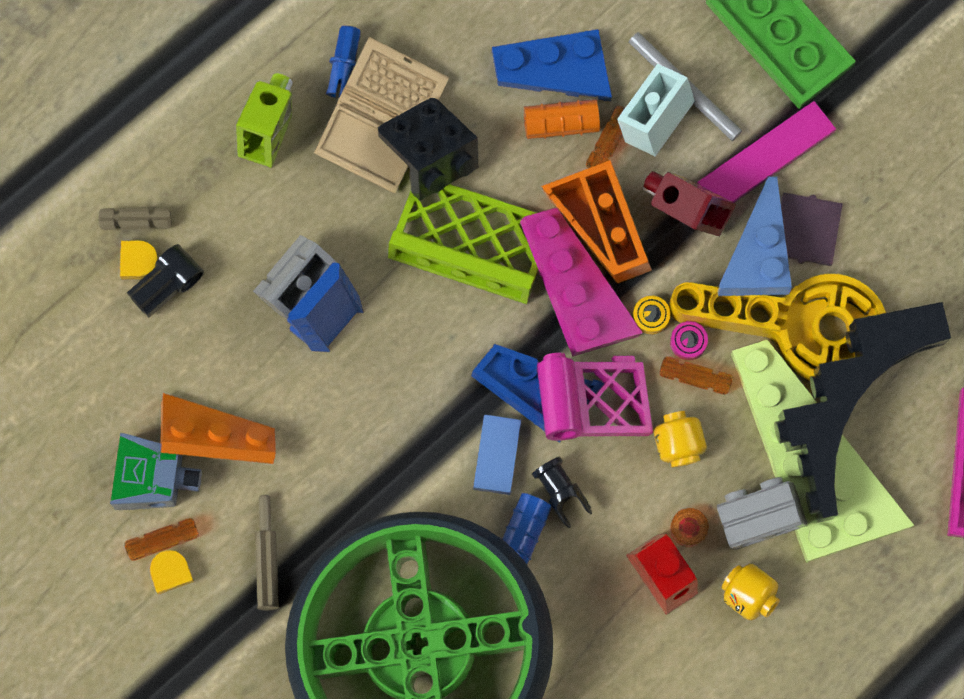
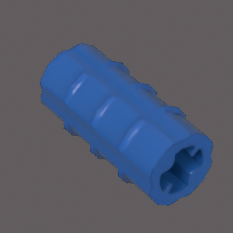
M522 493L516 508L513 509V515L508 526H505L506 531L502 540L511 546L528 564L535 545L539 542L538 538L543 527L546 525L545 522L552 506L540 498Z

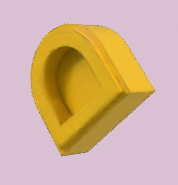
M121 241V280L143 279L155 268L158 255L151 244L145 241Z
M166 550L158 553L153 558L150 565V574L158 595L194 582L189 565L180 553Z

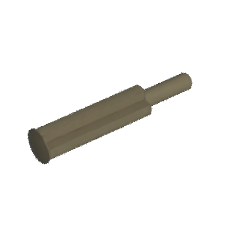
M261 495L259 497L260 531L255 532L257 609L270 611L280 608L278 600L276 531H271L270 496Z

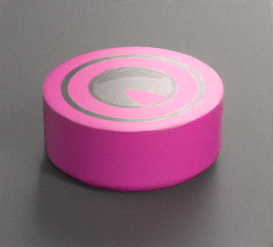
M692 321L682 322L677 325L670 338V346L673 353L684 360H694L700 357L708 344V335L705 329L700 324Z

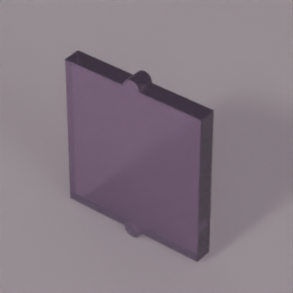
M783 192L781 210L788 258L796 259L800 264H804L806 261L832 266L843 204L817 199L815 195L805 197Z

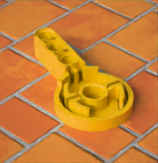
M823 274L811 277L795 286L789 295L782 298L769 295L718 296L719 287L685 282L674 289L669 302L671 316L680 323L692 321L700 324L702 327L772 339L777 344L782 357L790 368L808 381H810L811 376H814L815 368L809 366L800 358L817 367L819 364L856 357L855 353H850L848 350L846 336L841 340L832 341L822 335L819 323L824 317L835 316L840 318L845 323L847 331H850L849 325L854 319L886 313L878 296L867 285L855 278L841 274ZM681 296H689L695 300L697 307L692 310H684L678 305L677 299ZM820 297H826V298H827V302H826L825 299L815 300V301H812V302H810V303H808V304H806V305H804V304L801 302V299H802V298H803V301H804L805 303L808 302V301H810V300H813V299H816V298H820ZM718 302L728 303L732 307L733 314L730 316L717 314L714 304ZM846 302H852L853 304L858 306L864 313L868 312V314L864 315L858 308ZM755 308L764 309L769 315V321L764 323L755 321L751 316V310Z

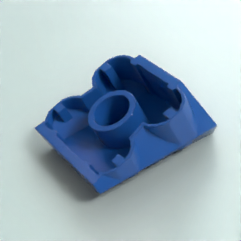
M333 262L288 314L287 322L291 325L290 331L307 344L311 351L330 352L329 345L356 313H363L360 296L339 263Z

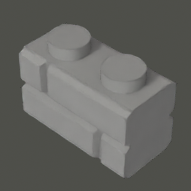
M300 235L267 274V279H263L253 292L275 312L288 319V314L333 262H337L318 244Z
M777 477L760 483L762 490L747 494L746 489H742L725 495L726 502L718 504L717 509L730 548L738 550L808 526L794 483L790 481L783 482L782 477Z

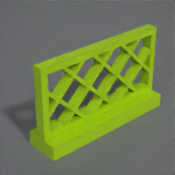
M451 184L445 186L437 193L441 201L423 208L421 202L410 191L396 230L393 231L389 241L388 259L524 304L528 303L538 267L527 239L520 228L522 227L520 221L523 217L535 214L536 212ZM461 200L470 202L475 212L458 219L451 204ZM414 204H415V206H416V208H417V211L412 212L413 207H414ZM445 207L452 222L435 229L428 214ZM496 211L505 214L510 224L493 231L485 216ZM422 217L429 231L418 237L404 232L407 223ZM480 219L487 234L469 240L462 226ZM456 229L463 244L454 248L444 246L439 236ZM514 230L522 245L504 252L497 237ZM491 240L498 255L488 260L478 257L474 247ZM526 252L532 263L529 273L514 269L509 259Z

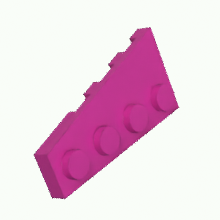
M558 208L523 217L520 224L572 357L636 338L643 333Z

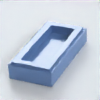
M484 415L473 490L510 495L521 420Z

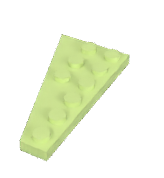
M768 340L732 351V359L775 478L782 477L783 482L790 481L796 487L808 526L795 530L806 563L910 529L914 526L843 435L836 456L834 483L838 516L833 520L817 523L816 514L811 515L807 507L806 492H810L807 477L802 478L798 467L797 456L802 455L801 449L786 452L784 443H778L774 426L775 421H779L778 415L783 410L817 402Z

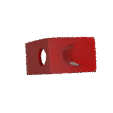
M657 534L626 555L666 615L698 594V580L667 534Z

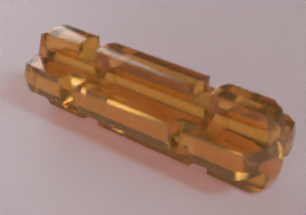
M617 106L614 109L610 119L611 122H607L595 144V151L590 153L586 161L587 168L609 161L608 158L613 156L623 137L617 119L625 107Z
M669 356L664 357L659 371L661 377L674 380V377L679 378L681 383L705 390L710 387L713 388V392L723 395L729 393L733 381L731 374L721 371L716 374L713 373L711 368L686 361L682 364L679 363V359Z
M187 518L179 521L177 526L171 524L144 534V538L135 537L125 542V550L130 560L135 561L146 557L145 553L150 552L152 555L179 545L181 540L187 542L196 539L199 536L195 521L192 518Z

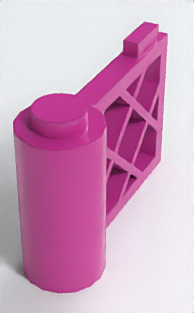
M564 353L545 355L543 361L537 364V373L546 438L561 441L583 436H650L653 433L643 362H635V356H613L611 358L612 362H574L573 359L566 358ZM583 373H594L604 382V385L596 394L584 384ZM619 373H633L635 388L630 394L614 380ZM607 387L624 400L616 411L600 398ZM593 404L609 418L604 426H590L588 410ZM627 405L639 414L640 426H631L619 415Z

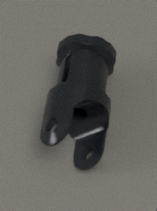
M559 456L540 466L532 475L534 479L541 481L550 496L549 503L565 526L571 528V524L563 512V505L572 497H577L590 515L592 510L577 483L572 484L561 464L563 461Z

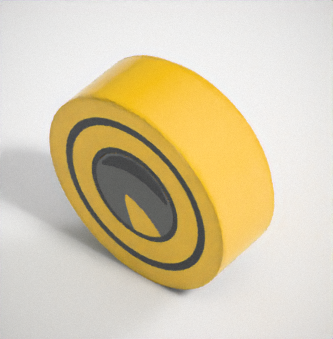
M646 296L636 303L633 319L643 333L657 334L668 325L670 308L662 298Z

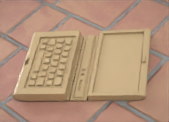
M368 37L314 154L395 194L408 165L379 138L378 127L429 98L439 100L449 77Z

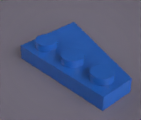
M598 29L492 47L491 52L498 86L539 92L542 90L562 92L567 96L574 97L584 95L598 97V100L611 102L612 95Z
M494 344L472 371L471 376L545 431L537 373L538 360ZM584 379V384L595 394L604 385V382L595 379L593 381Z

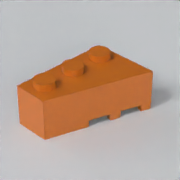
M611 160L541 186L548 199L558 208L565 220L617 284L652 271Z

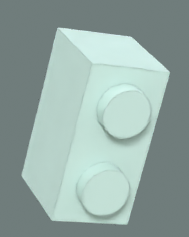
M657 64L617 119L625 143L653 156L658 154L695 102L688 77Z

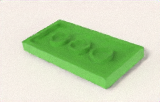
M706 0L708 7L798 109H801L855 65L856 61L802 0Z

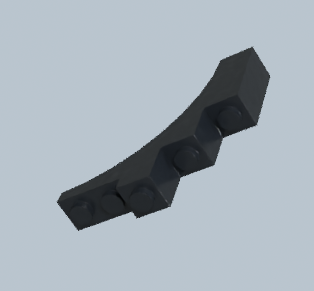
M943 302L854 319L849 325L850 331H846L845 336L849 352L855 353L856 357L819 364L814 370V376L810 377L814 398H820V403L785 409L778 415L779 421L774 423L778 443H784L786 452L801 449L802 455L797 456L798 467L802 478L807 477L810 492H806L807 507L811 515L816 514L817 523L833 520L838 516L834 487L836 456L844 427L856 403L869 386L889 368L916 353L943 346L951 339Z

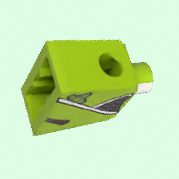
M275 73L272 75L269 84L262 81L256 82L236 124L238 157L272 168L292 116V93L290 88L293 82L289 77Z

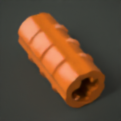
M577 100L563 103L559 101V103L553 104L541 103L540 105L524 106L526 138L546 139L547 137L554 136L564 137L565 135L574 134L582 136L584 133L599 132L600 120L597 100Z

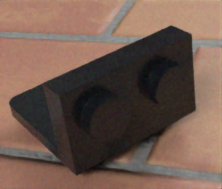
M429 98L378 127L379 138L410 167L411 193L419 201L433 193H438L445 186L461 177L468 176L475 169L479 168L478 137L436 98Z

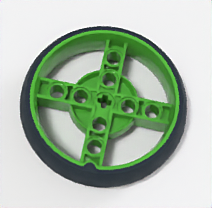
M407 512L384 516L367 522L338 539L320 556L303 579L294 598L286 628V667L295 699H327L320 679L368 673L373 682L383 692L395 699H445V696L453 692L465 680L475 657L524 650L521 671L509 699H542L549 681L553 659V631L549 609L543 591L525 561L511 546L488 529L463 518L436 512ZM425 542L449 544L463 549L482 560L504 582L516 603L518 611L469 618L465 610L454 599L442 592L431 589ZM387 548L393 595L384 600L374 610L365 626L364 633L316 640L323 610L340 581L357 564ZM410 560L416 561L419 566L417 574L409 579L402 578L400 574L402 565ZM413 598L422 599L423 609L421 613L415 617H408L405 613L407 602ZM493 625H500L505 631L503 640L497 644H489L485 639L487 629ZM457 630L464 631L466 634L464 646L457 650L450 649L447 644L449 635ZM421 636L423 641L428 642V646L422 648L421 655H417V652L413 649L410 650V645L416 644V637ZM381 641L388 642L390 646L388 656L384 660L375 661L372 656L374 645ZM342 647H349L352 652L350 662L344 666H337L334 660L336 651ZM422 674L431 675L433 679L431 690L424 694H418L414 688L416 678Z

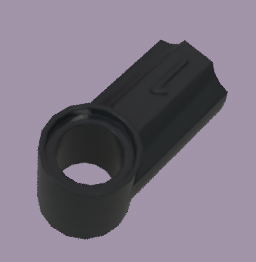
M176 244L159 257L155 263V268L133 286L127 294L149 318L178 292L184 293L193 287L203 276L204 270L181 245Z

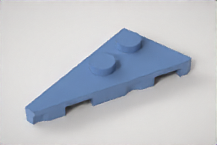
M768 177L720 282L718 296L790 294L792 286L777 177Z

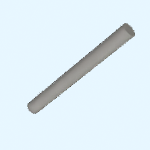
M639 32L629 40V44L654 67L659 64L683 75ZM689 81L695 100L693 104L731 141H734L741 134L742 130Z

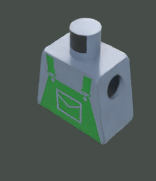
M120 433L110 504L115 510L175 507L178 490L199 492L202 470L181 467L182 455L161 453V443Z

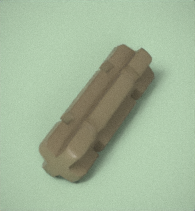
M167 207L155 208L154 211H150L149 208H120L119 211H115L114 208H102L99 211L98 220L99 226L103 230H115L116 226H120L121 230L150 229L151 226H155L156 229H169L172 216L170 209Z

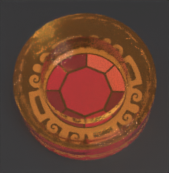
M685 508L678 511L670 524L672 538L684 547L699 545L705 539L709 530L708 520L705 515L694 508Z

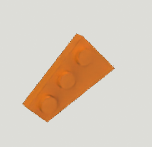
M165 393L162 396L161 453L274 464L276 455L275 428Z

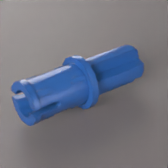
M341 26L339 29L335 54L329 61L332 64L326 95L336 98L338 84H341L339 93L341 95L356 64L355 60L361 35L360 29L356 27Z

